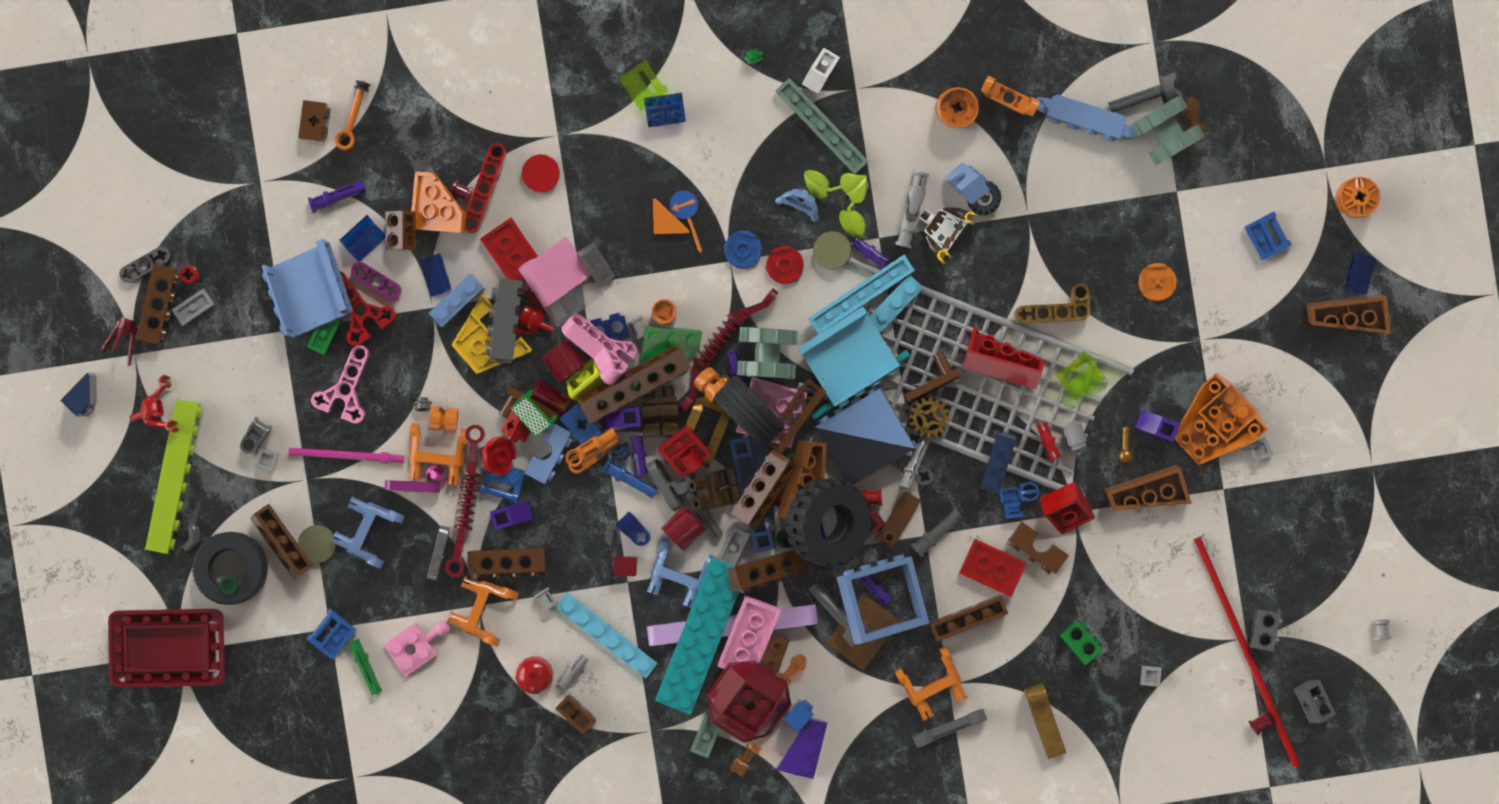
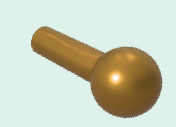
M1122 427V450L1118 453V460L1123 464H1128L1133 459V453L1129 450V427Z

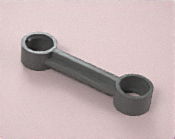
M982 708L933 729L920 732L912 736L916 748L951 733L982 723L987 720V716Z

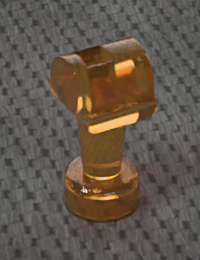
M1190 97L1185 101L1188 108L1184 110L1186 114H1189L1192 126L1189 129L1198 124L1200 129L1205 131V126L1203 123H1200L1198 114L1201 103L1199 104L1196 98Z
M803 654L792 656L791 664L785 673L780 672L778 674L787 680L788 686L791 683L790 678L797 671L805 669L807 659Z
M749 741L746 744L748 748L742 756L738 755L729 768L740 777H743L746 773L748 763L754 753L759 754L762 750L753 741Z

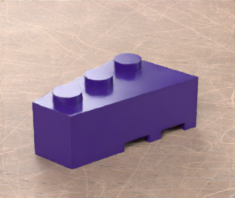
M811 717L798 732L796 738L777 765L776 770L814 779L828 724L827 721Z

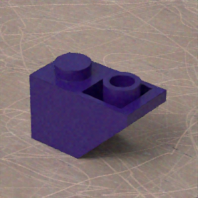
M640 407L619 409L615 413L603 416V430L640 427Z
M1142 410L1135 428L1173 442L1180 424Z
M528 501L490 511L494 530L533 519Z

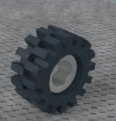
M988 181L989 183L986 184L990 189L986 193V196H989L987 203H982V200L979 199L973 204L967 201L968 207L978 215L991 214L1000 206L1002 199L1001 191L991 181Z

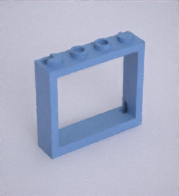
M904 554L894 556L893 561L888 562L887 559L876 562V566L871 567L870 564L859 567V571L854 572V569L846 570L843 572L844 575L836 577L854 644L869 642L929 623L912 556L904 557ZM902 565L916 618L865 633L851 580Z

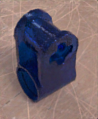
M630 511L615 524L624 535L629 537L638 546H644L651 540L650 532ZM638 533L646 534L644 537L646 539L645 542L637 540L639 538Z

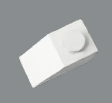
M823 48L802 85L819 94L840 57Z

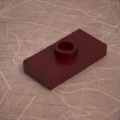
M538 381L533 389L534 393L531 395L532 399L562 416L572 401L571 398L541 381Z

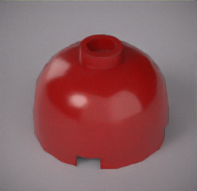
M530 656L519 663L515 678L518 686L523 691L529 694H540L551 686L554 671L546 659L540 656Z

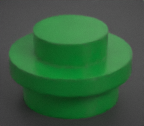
M752 49L746 52L747 55L744 57L748 64H753L763 59V52Z

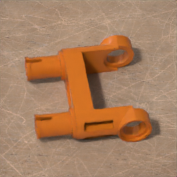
M988 75L981 89L987 98L1022 115L1033 117L1040 103L1039 100L1033 97L1029 98L996 82L997 79ZM1009 92L1014 95L1012 103L1004 101L1003 96L1005 93Z
M411 423L409 436L411 440L409 451L411 468L409 480L421 481L422 464L428 462L446 464L449 467L447 484H453L454 477V485H459L460 470L464 466L465 450L468 444V440L465 437L466 429L461 428L460 437L457 438L456 455L419 452L421 437L419 424Z
M610 428V430L599 437H592L577 448L567 452L566 462L572 473H582L586 468L605 457L607 451L620 444L613 428ZM573 453H576V455L569 460V456ZM579 460L578 463L572 464L573 461ZM582 465V468L580 470H574L572 468Z
M465 575L463 581L468 583L462 582L461 587L476 592L478 596L470 616L466 618L451 611L447 623L463 628L462 630L465 633L498 647L501 639L493 636V633L476 626L490 593L517 600L519 593L485 580L480 582Z
M946 646L940 648L939 651L949 674L917 691L914 690L907 674L904 675L902 669L895 671L901 686L904 687L912 705H916L923 721L928 719L925 711H927L929 717L934 716L926 701L927 698L947 687L950 688L957 703L962 702L959 693L963 700L968 698L961 685L962 679Z

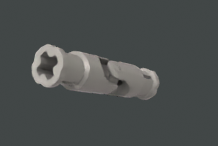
M913 170L912 185L909 186L907 193L908 203L904 206L899 225L900 233L898 241L895 242L897 246L910 249L912 247L910 245L912 235L916 231L921 211L919 205L924 199L926 180L930 176L928 173ZM906 212L916 214L912 222L906 219Z

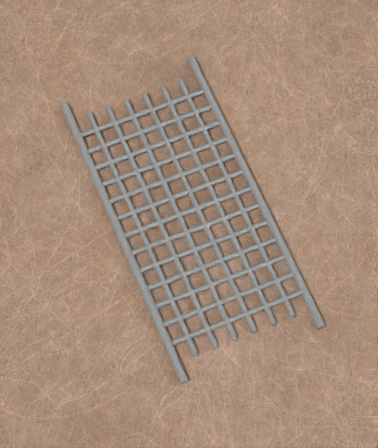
M850 258L847 265L873 275L881 270L853 258ZM904 278L896 283V288L905 280ZM922 286L923 289L919 293L932 298L928 310L915 305L918 293L905 306L908 309L904 320L894 318L891 321L901 325L897 337L893 338L883 334L885 328L880 332L883 339L894 343L891 350L894 357L899 345L912 350L908 362L899 363L901 367L905 368L901 380L898 381L890 378L886 374L881 377L882 382L877 386V389L882 388L885 381L898 386L894 398L886 397V399L891 404L890 406L893 411L896 406L909 411L905 422H901L905 431L916 436H920L921 432L919 430L917 432L913 431L916 427L909 425L911 418H908L909 415H913L914 412L910 409H916L915 402H918V400L912 402L911 406L898 401L903 388L910 391L916 389V387L905 383L908 373L911 370L923 375L918 387L926 383L927 377L932 379L940 377L930 373L934 362L933 355L938 352L941 342H945L955 346L950 359H947L951 368L953 366L964 370V377L961 384L956 382L947 384L958 389L954 402L941 397L944 387L938 389L936 395L930 393L925 397H932L933 402L938 398L940 403L950 406L951 410L948 417L951 419L946 420L945 423L949 427L962 431V434L957 444L945 439L949 427H944V433H941L940 436L935 437L931 434L929 438L931 442L988 464L990 456L980 452L985 441L992 444L994 442V438L987 436L991 424L994 423L1004 427V432L1009 433L1012 430L1023 435L1018 448L1013 447V452L1016 454L1012 464H1008L1006 471L1054 490L1064 487L1065 485L1052 481L1056 469L1072 475L1073 469L1058 464L1060 458L1056 459L1055 457L1054 462L1042 458L1041 454L1044 445L1042 446L1041 443L1036 455L1023 450L1027 437L1042 442L1041 436L1030 432L1034 419L1041 422L1047 421L1050 431L1052 426L1063 430L1066 426L1055 422L1059 408L1073 413L1069 423L1074 422L1077 415L1093 421L1095 416L1080 411V407L1084 397L1098 403L1102 400V398L1086 393L1091 379L1107 385L1109 382L1106 379L1093 375L1097 364L1100 363L1130 376L1134 368ZM882 292L877 296L886 299L889 294ZM877 296L869 301L868 306H861L865 308L868 316L875 311L872 308ZM937 300L950 305L946 317L933 312ZM955 307L968 312L964 324L951 319ZM913 310L926 314L921 328L908 323ZM973 314L986 319L982 331L979 330V333L987 336L988 333L986 332L991 321L1003 325L1000 337L994 336V340L1003 344L1007 342L1019 352L1024 350L1051 363L1046 377L1043 375L1040 377V380L1044 382L1039 394L1026 390V386L1023 385L1018 387L1005 380L963 369L962 364L955 362L959 348L967 350L968 346L961 343L966 330L972 332L973 327L968 325ZM930 317L944 321L939 335L926 330ZM948 324L961 328L957 342L944 337ZM906 328L919 332L914 345L901 341ZM1008 328L1022 333L1017 345L1004 340ZM923 335L937 339L932 352L919 348ZM1026 335L1039 339L1035 352L1022 347ZM1044 342L1057 347L1053 359L1040 354ZM1062 349L1075 354L1071 366L1058 361ZM917 352L930 357L925 370L912 366ZM1080 356L1093 361L1089 373L1075 368ZM1055 366L1069 370L1064 384L1051 379ZM1073 372L1087 377L1082 391L1068 386ZM970 373L983 378L979 391L965 386ZM988 380L1001 385L996 398L983 393ZM799 382L797 389H800L804 383ZM1048 384L1062 388L1057 401L1044 397ZM807 385L804 392L815 395L817 389ZM1006 387L1019 392L1014 405L1001 400ZM1066 390L1080 395L1075 408L1062 404ZM963 391L976 396L972 409L958 404ZM825 393L822 399L830 401V398ZM1024 394L1037 399L1032 412L1019 407ZM981 398L994 403L989 416L976 411ZM1042 401L1055 406L1050 419L1037 415ZM848 402L844 405V407L848 408L849 406H851V403ZM999 405L1012 410L1007 423L994 418ZM956 409L969 414L965 427L951 422ZM932 412L930 414L921 413V415L927 418V423L931 420L938 422V420L932 417ZM1017 412L1030 417L1025 430L1012 425ZM974 416L987 421L982 434L969 429ZM967 434L980 438L976 451L963 446ZM1064 434L1061 444L1056 443L1060 455L1062 456L1063 451L1079 457L1081 452L1077 450L1072 451V448L1065 446L1067 440ZM1020 455L1034 460L1030 471L1016 467ZM1038 462L1051 466L1047 478L1034 474Z

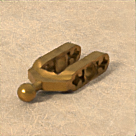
M727 375L719 377V379L723 378L726 382H729L731 379ZM707 397L696 399L686 425L688 424L693 431L695 430L704 406L722 413L708 445L712 455L702 464V466L709 469L731 417L718 403L713 404Z

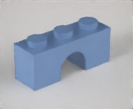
M963 162L945 176L954 190L963 195L971 204L990 191L986 185L989 183L987 179L971 165L967 166Z
M469 274L428 314L444 328L465 305L478 296L485 288L472 274Z
M555 423L547 428L542 439L551 445L552 454L546 460L533 456L525 474L544 484L547 481L551 482L556 473L553 471L555 465H560L564 454H562L564 447L568 448L573 440V437H571L572 433Z

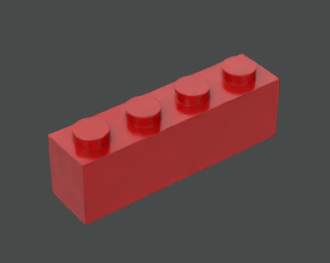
M973 327L963 362V369L1037 389L1045 360L1024 350L1019 352L1007 342L1005 344L994 340V336L990 334L986 336L979 333L980 329Z

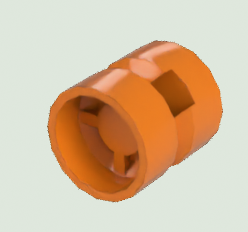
M667 299L658 300L652 307V316L660 324H669L677 316L676 306Z
M709 367L697 376L694 386L702 393L705 392V396L714 404L717 403L714 400L715 394L727 382L723 378L719 379V374Z
M431 406L429 430L440 431L444 429L445 432L456 433L459 408L448 407L444 410L443 407Z

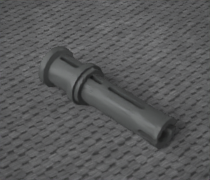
M954 509L929 533H924L923 537L915 544L912 543L911 547L922 558L924 553L931 547H935L936 541L963 517Z

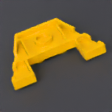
M484 294L480 296L451 345L476 374L504 364L488 361V355H485L486 344H490V337H487L488 329L480 319L489 313L490 306L493 307V304ZM522 338L515 342L513 359L532 351Z

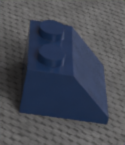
M86 373L60 400L76 417L89 416L95 410L93 406L97 403V385L94 373Z

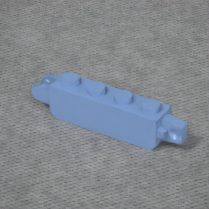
M1058 94L1051 99L1036 98L1040 101L1037 110L1046 114L1045 117H1048L1052 123L1060 124V122L1068 124V128L1074 130L1082 128L1086 130L1085 133L1096 136L1098 133L1104 135L1103 139L1112 142L1115 139L1119 140L1121 137L1134 139L1137 135L1132 126L1125 124L1126 119L1123 115Z

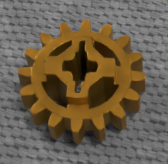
M929 397L928 401L921 398L922 403L915 402L916 409H910L914 412L913 415L908 417L913 419L910 426L915 425L916 428L913 431H921V437L924 433L927 434V438H930L931 434L938 437V431L944 433L943 426L949 427L945 423L946 420L951 419L946 416L949 410L943 409L946 405L945 403L938 404V398L935 402L932 401V397ZM931 404L929 410L923 411L920 409L925 405ZM938 408L942 413V419L938 418L936 412ZM932 412V417L938 420V422L929 421L927 423V418L921 415V413L930 414ZM917 416L922 419L923 424L921 427L917 422ZM933 424L939 426L934 430L928 431L929 427Z

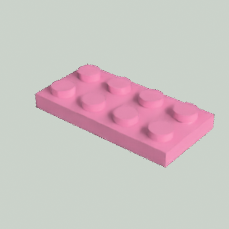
M745 595L717 666L724 669L727 663L730 662L738 663L752 660L760 663L781 613V608Z

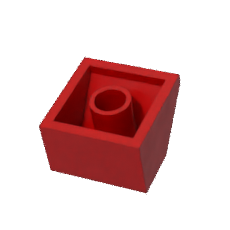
M1074 482L1040 498L1045 517L1062 535L1095 519V515L1083 492Z

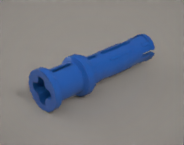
M610 457L601 471L603 474L607 473L614 477L617 482L622 481L651 499L658 489L627 471L625 466L616 464Z

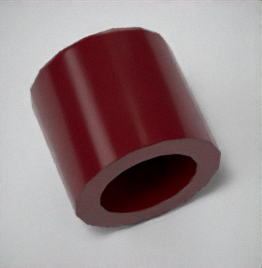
M566 338L541 357L558 382L567 381L583 369V365L586 363V360L569 338Z
M684 506L661 527L666 535L684 552L706 531V528L703 526L704 523L689 508L686 509Z

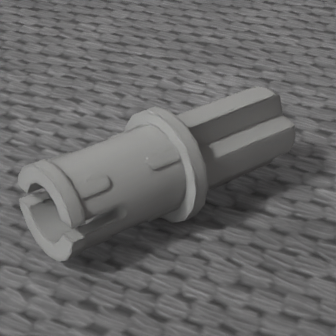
M579 654L574 662L566 667L567 670L557 683L564 689H567L575 677L579 676L578 673L588 662V658L583 654Z

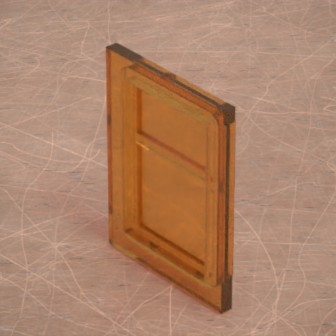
M865 594L857 601L862 622L871 631L900 623L898 619ZM839 625L826 643L849 659L851 663L864 670L889 636L861 644H854L852 648L842 637L846 629Z

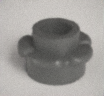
M427 397L417 398V401L413 403L415 410L418 412L431 410L432 401L428 400Z

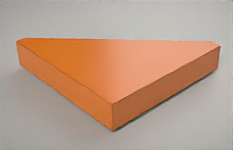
M653 199L654 234L689 233L688 228L657 199Z

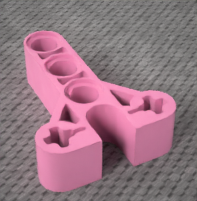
M573 314L561 328L567 338L595 360L601 372V379L609 385H613L629 366L628 364L633 360L638 351L631 341L622 342L608 338L579 314Z
M358 345L351 350L338 384L324 392H316L311 397V403L315 408L330 413L334 402L341 398L345 402L341 418L352 423L364 421L366 413L360 407L356 389L370 356L368 348ZM358 349L365 351V357L361 360L357 359L355 355ZM352 366L358 370V374L355 377H351L348 374V370ZM344 384L350 386L351 390L348 395H344L341 392V387ZM323 395V399L328 403L318 405L319 401L316 398ZM358 409L361 417L354 420V415L350 412H355Z

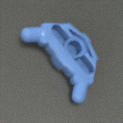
M793 189L777 197L775 200L778 205L783 203L785 205L789 204L807 213L814 222L819 220L815 198L805 189Z

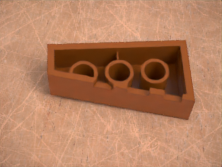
M1383 294L1307 303L1308 322L1312 325L1391 334L1387 296Z
M798 440L793 462L797 466L787 480L777 517L786 518V514L790 509V502L792 499L794 500L795 494L800 489H804L807 483L814 482L820 478L825 479L827 443Z
M1178 465L1104 489L1109 506L1113 510L1192 504L1181 468Z

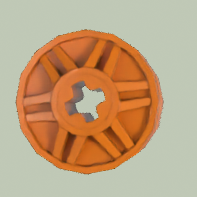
M957 87L943 92L936 102L935 109L937 117L943 124L952 128H962L974 122L978 115L979 105L977 98L971 91L966 88ZM957 103H959L958 107L961 108V110L956 111V113H954V109L951 107L952 105H956Z
M1362 176L1343 182L1335 195L1336 206L1339 211L1350 218H1361L1373 213L1379 206L1381 198L1380 190L1376 183ZM1362 194L1363 198L1360 201L1356 200L1355 196Z

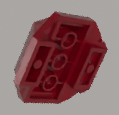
M756 660L727 663L706 693L712 724L743 743L770 735L792 705L787 680ZM747 701H754V704L751 706L745 704Z

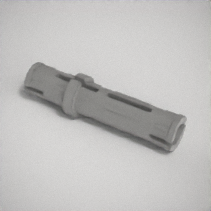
M919 436L917 441L918 447L914 449L908 466L904 468V476L899 485V488L903 491L909 492L911 490L913 481L919 474L918 469L931 441L926 436Z

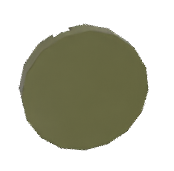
M830 231L818 237L814 244L813 253L819 265L826 269L836 270L848 263L851 258L852 247L846 236L839 232Z
M322 525L309 526L302 531L298 539V545L313 563L325 562L331 558L336 549V544L331 543L334 534Z

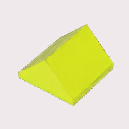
M593 358L583 365V369L566 381L571 399L576 400L605 383L601 379V372Z

